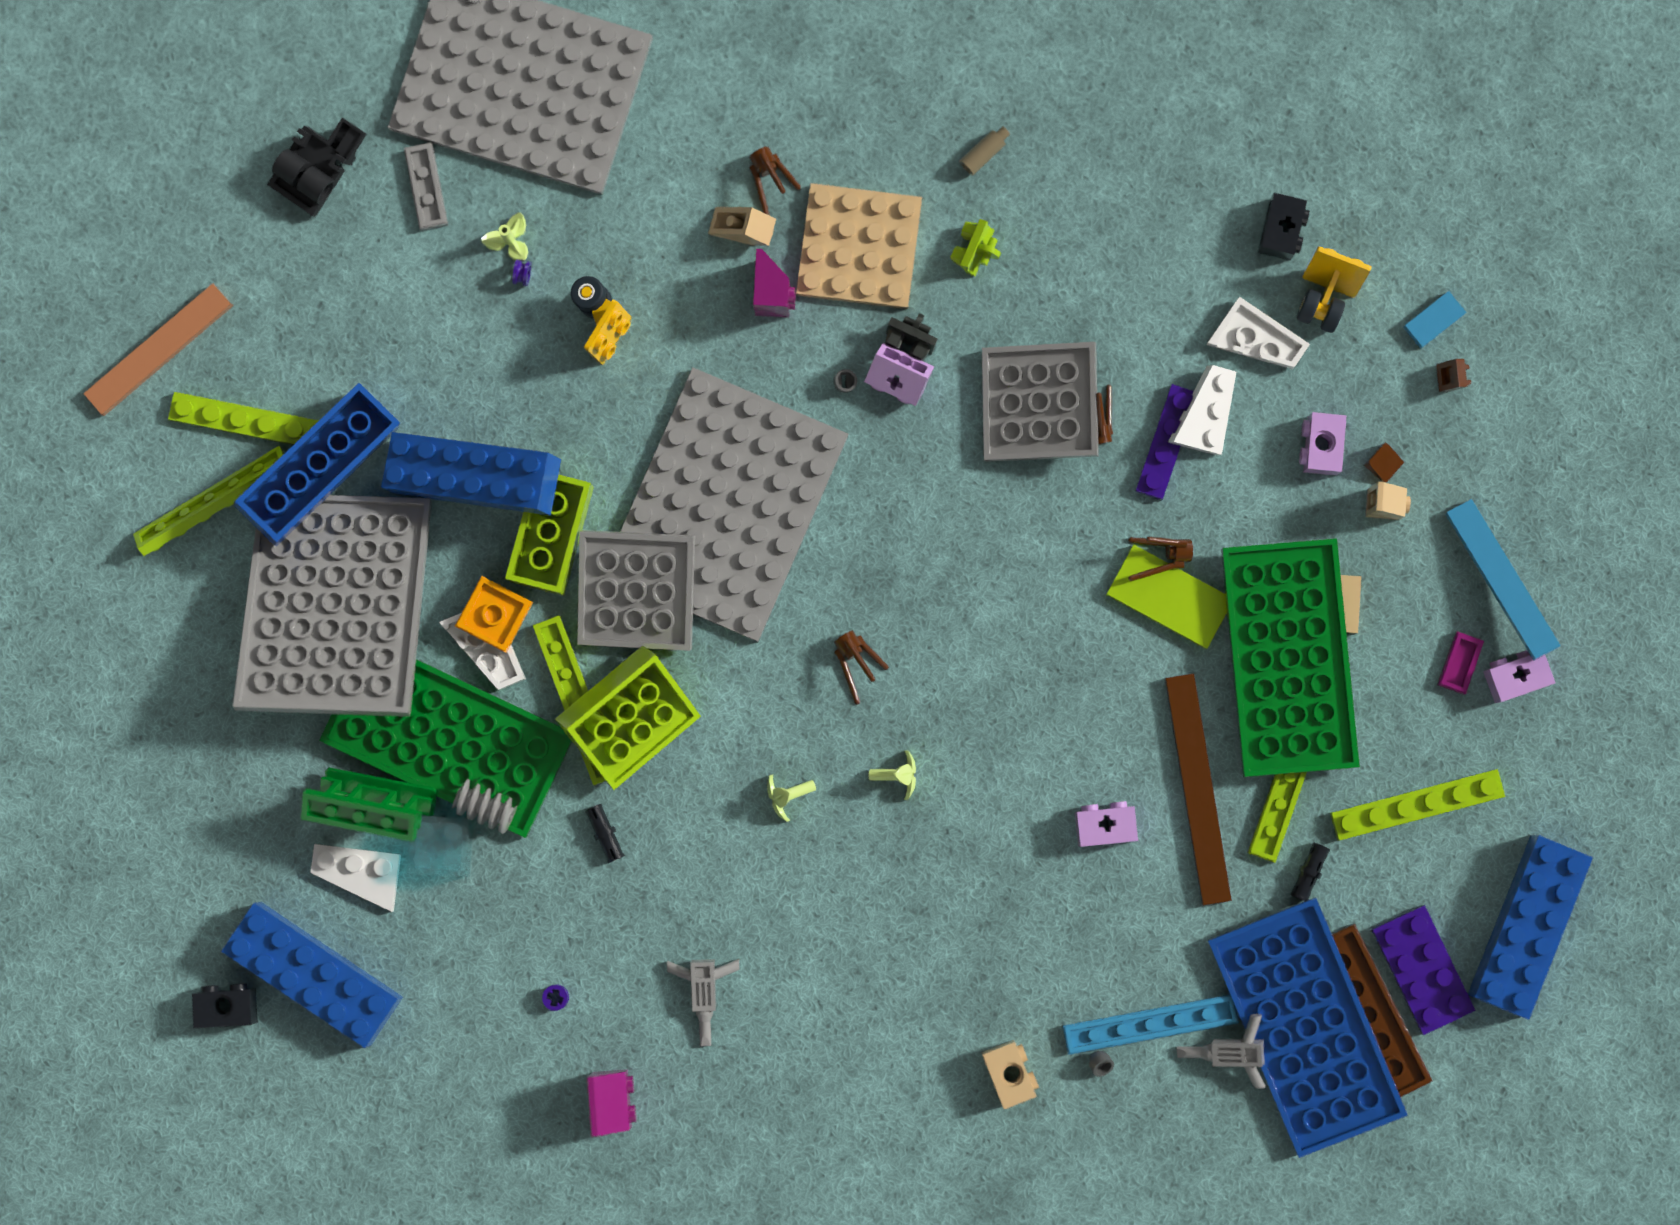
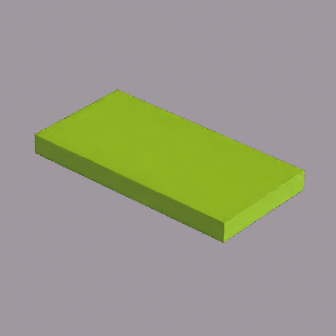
M1133 545L1106 595L1202 648L1208 649L1227 613L1226 595L1180 569H1171L1142 579L1129 581L1128 577L1169 564L1142 548Z

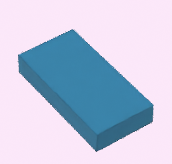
M1448 291L1403 326V328L1421 349L1467 312Z

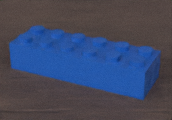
M358 383L236 499L234 507L277 547L391 436L392 432L398 430L400 422Z
M392 432L381 488L399 495L551 516L561 459L548 452Z
M1530 835L1468 991L1469 996L1521 1018L1530 1019L1593 857L1543 836Z
M262 902L253 903L221 951L364 1048L372 1045L403 998V996Z

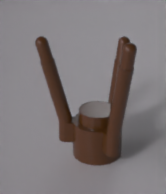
M768 146L762 147L750 155L749 158L753 165L749 169L754 177L763 213L769 215L760 173L762 176L770 175L782 194L786 190L775 172L777 168L797 190H800L801 186L781 163L778 155L773 154Z
M1107 385L1105 419L1102 394L1100 392L1096 394L1098 444L1112 442V386Z
M1130 537L1128 539L1130 543L1166 547V558L1171 559L1172 563L1128 577V580L1134 581L1171 569L1184 568V562H1191L1193 558L1192 541L1190 539Z
M851 630L834 641L838 648L834 653L840 661L854 703L858 705L860 700L845 657L848 660L855 658L871 682L875 681V677L860 655L863 650L884 670H888L889 666L865 643L861 635L857 637L854 631Z

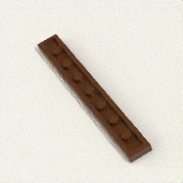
M1194 674L1165 678L1201 902L1202 905L1232 901Z

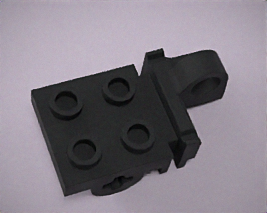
M341 118L328 140L310 127L303 126L302 129L299 128L297 132L303 137L301 139L293 137L292 141L294 142L291 147L282 151L272 166L274 174L267 185L314 217L317 216L345 172V169L339 165L343 163L352 166L356 159L355 153L367 135L345 118Z

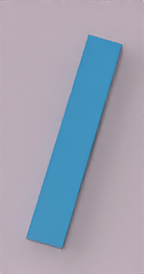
M1471 499L1446 512V517L1533 661L1558 649L1561 646L1473 500Z
M1229 994L1062 1025L1069 1055L1237 1024L1239 1022L1236 1006Z

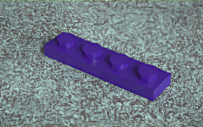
M1171 384L1135 492L1163 500L1181 447L1168 441L1171 435L1176 433L1181 423L1179 419L1192 402L1194 391Z

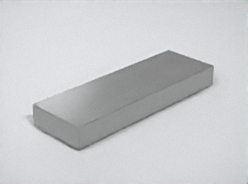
M426 143L404 148L420 230L424 231L449 226L433 144Z

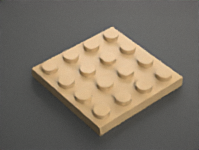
M810 183L796 295L908 309L922 197Z

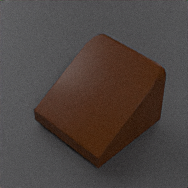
M1385 442L1364 466L1382 482L1387 483L1403 465L1404 461Z

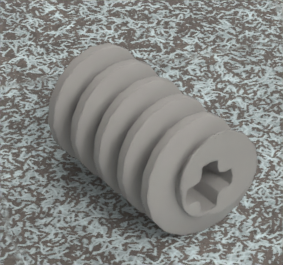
M466 779L455 797L452 809L457 806L456 811L458 815H463L467 811V818L473 820L478 815V823L481 825L489 819L488 827L494 829L499 824V832L504 834L512 822L517 805L514 808L512 807V798L510 797L504 803H501V793H498L493 799L490 798V788L481 794L480 784H477L473 789H469L470 780Z

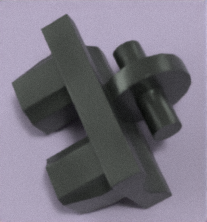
M919 313L916 320L905 316L903 322L891 317L886 330L885 344L899 350L902 342L912 346L909 355L924 361L928 354L932 355L938 338L929 335L931 327L922 323L925 315Z

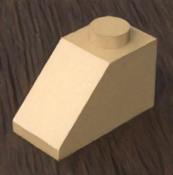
M715 207L708 234L748 245L769 246L776 219L752 207Z
M1377 482L1368 488L1366 517L1400 520L1405 517V513H1409L1411 498L1407 496V488L1386 482Z

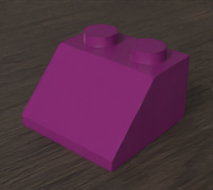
M756 249L753 301L755 316L789 318L790 310H795V287H790L787 275L763 249Z
M628 1069L593 1072L587 1077L592 1137L629 1131L632 1128V1123L637 1121L636 1106L630 1105V1093H634L633 1076H628Z

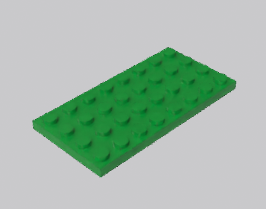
M1337 538L1222 548L1243 777L1360 767Z
M417 659L410 716L331 714L319 741L403 781L435 788L437 790V797L452 804L466 779L470 780L469 789H473L477 784H480L481 794L490 788V798L492 799L498 793H501V803H504L510 797L512 798V807L514 808L517 805V810L507 830L524 838H527L572 744V741L560 726Z

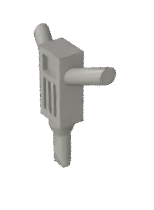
M715 959L691 960V970L667 961V972L691 981L692 1012H696L699 1020L700 1046H711V1018L713 1011H716L715 980L740 969L739 959L716 969Z
M1250 1015L1243 1039H1214L1211 1044L1202 1047L1177 1046V1058H1202L1212 1061V1066L1244 1067L1255 1088L1266 1087L1256 1068L1262 1067L1264 1064L1263 1040H1254L1262 1015Z

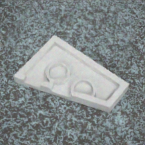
M1241 297L1237 299L1207 343L1208 346L1290 369L1296 366L1310 345Z
M1214 365L1206 366L1192 394L1193 400L1187 411H1184L1179 419L1181 423L1176 433L1171 435L1169 443L1213 455H1222L1236 377L1235 371Z
M461 613L439 622L498 690L526 679L512 644L507 653L455 627Z
M314 844L311 873L394 912L401 854Z

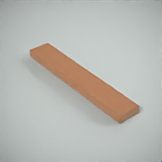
M212 283L83 394L101 415L105 416L233 307V305Z

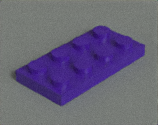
M1425 905L1419 906L1371 929L1422 1035H1426L1476 1011Z

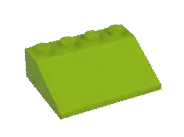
M642 645L556 717L555 720L608 785L615 790L699 719L701 715L656 654Z

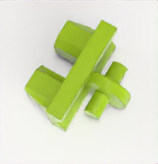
M979 219L978 223L965 222L961 230V236L963 239L970 241L967 249L956 246L950 256V259L955 264L962 267L971 276H976L980 264L987 266L990 258L999 259L1001 252L995 249L998 240L992 237L995 230L988 226V221Z

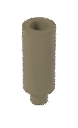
M1003 126L997 132L991 130L959 160L961 166L973 176L1006 145L1004 140L1010 135L1009 131Z

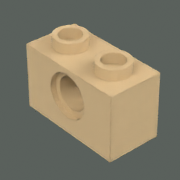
M1012 1040L981 1052L1003 1109L1036 1097L1034 1090L1039 1088L1033 1071L1029 1073L1026 1071L1023 1062L1028 1061L1022 1044L1016 1046L1015 1041ZM1008 1066L1019 1068V1076L1014 1081H1008L1003 1076L1004 1070Z

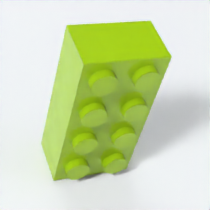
M558 475L551 516L523 512L507 569L506 580L565 596L579 544L580 531L583 530L594 489L590 482Z

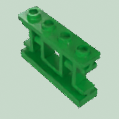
M329 767L325 770V777L321 778L320 791L306 789L303 792L301 820L413 842L417 837V829L421 828L422 815L433 816L435 813L437 790L431 787Z

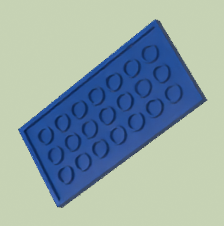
M1316 897L1208 940L1245 1030L1250 1015H1262L1254 1040H1263L1264 1064L1261 1069L1299 1158L1408 1116Z

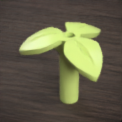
M519 212L513 215L506 225L499 227V231H492L481 238L482 243L487 248L495 251H500L507 244L509 245L508 256L513 260L524 261L528 255L527 246L523 242L516 241L517 237L525 234L526 223L523 214Z
M905 750L904 752L907 756L906 765H902L897 769H870L869 780L899 781L907 785L904 800H908L915 789L916 778L914 773H916V765L911 753Z
M769 775L767 791L769 798L773 801L772 806L779 817L788 822L790 819L784 813L783 807L792 799L816 791V786L813 780L788 789L775 788L773 775Z

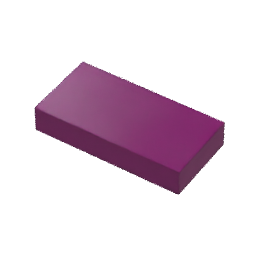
M1456 631L1437 685L1466 695L1484 641Z

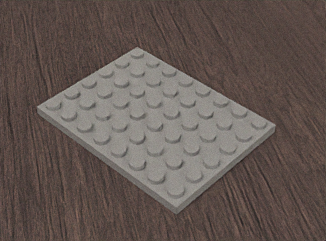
M430 0L388 129L603 195L653 35L539 0Z
M692 368L620 532L695 536L693 614L759 642L849 434L696 368Z
M329 495L277 547L256 528L233 702L235 711L410 716L432 506L430 498Z

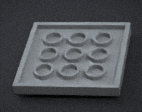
M1095 342L982 348L984 461L1099 457L1096 401L1097 354Z
M581 530L579 539L577 645L640 648L643 645L649 649L690 651L692 649L695 536Z

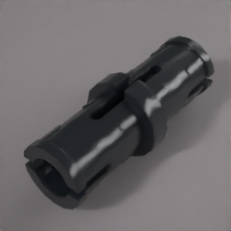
M602 803L586 810L585 813L596 833L593 836L596 841L599 840L608 860L607 862L611 863L616 859L624 857L625 854L622 852L614 834L616 829L614 826L611 827L603 810Z
M1315 842L1312 843L1304 865H1300L1299 871L1301 872L1290 894L1291 896L1302 901L1309 900L1317 879H1320L1322 876L1320 872L1330 852L1329 848Z

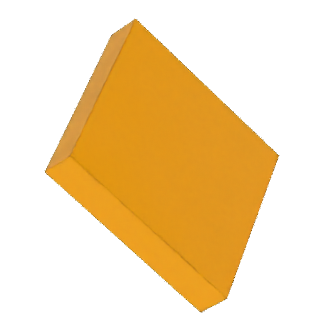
M481 576L455 627L507 653L533 602Z

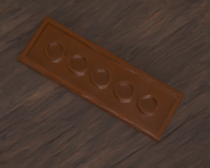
M1351 924L1333 933V939L1400 1097L1433 1082L1356 925Z

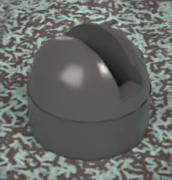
M849 369L839 371L833 379L834 387L842 393L852 391L857 385L855 373ZM841 375H845V388H842Z
M1096 1051L1091 1054L1089 1066L1095 1076H1105L1112 1071L1114 1062L1106 1052Z

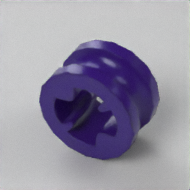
M516 259L512 276L513 284L517 285L521 282L523 286L529 285L532 269L531 262L527 261L523 264L521 260Z
M559 984L547 987L542 994L544 1006L551 1011L563 1009L569 1001L568 990ZM553 989L559 990V995L563 997L562 1003L557 1002L558 1006L552 1005V999L548 998L549 992L554 993Z

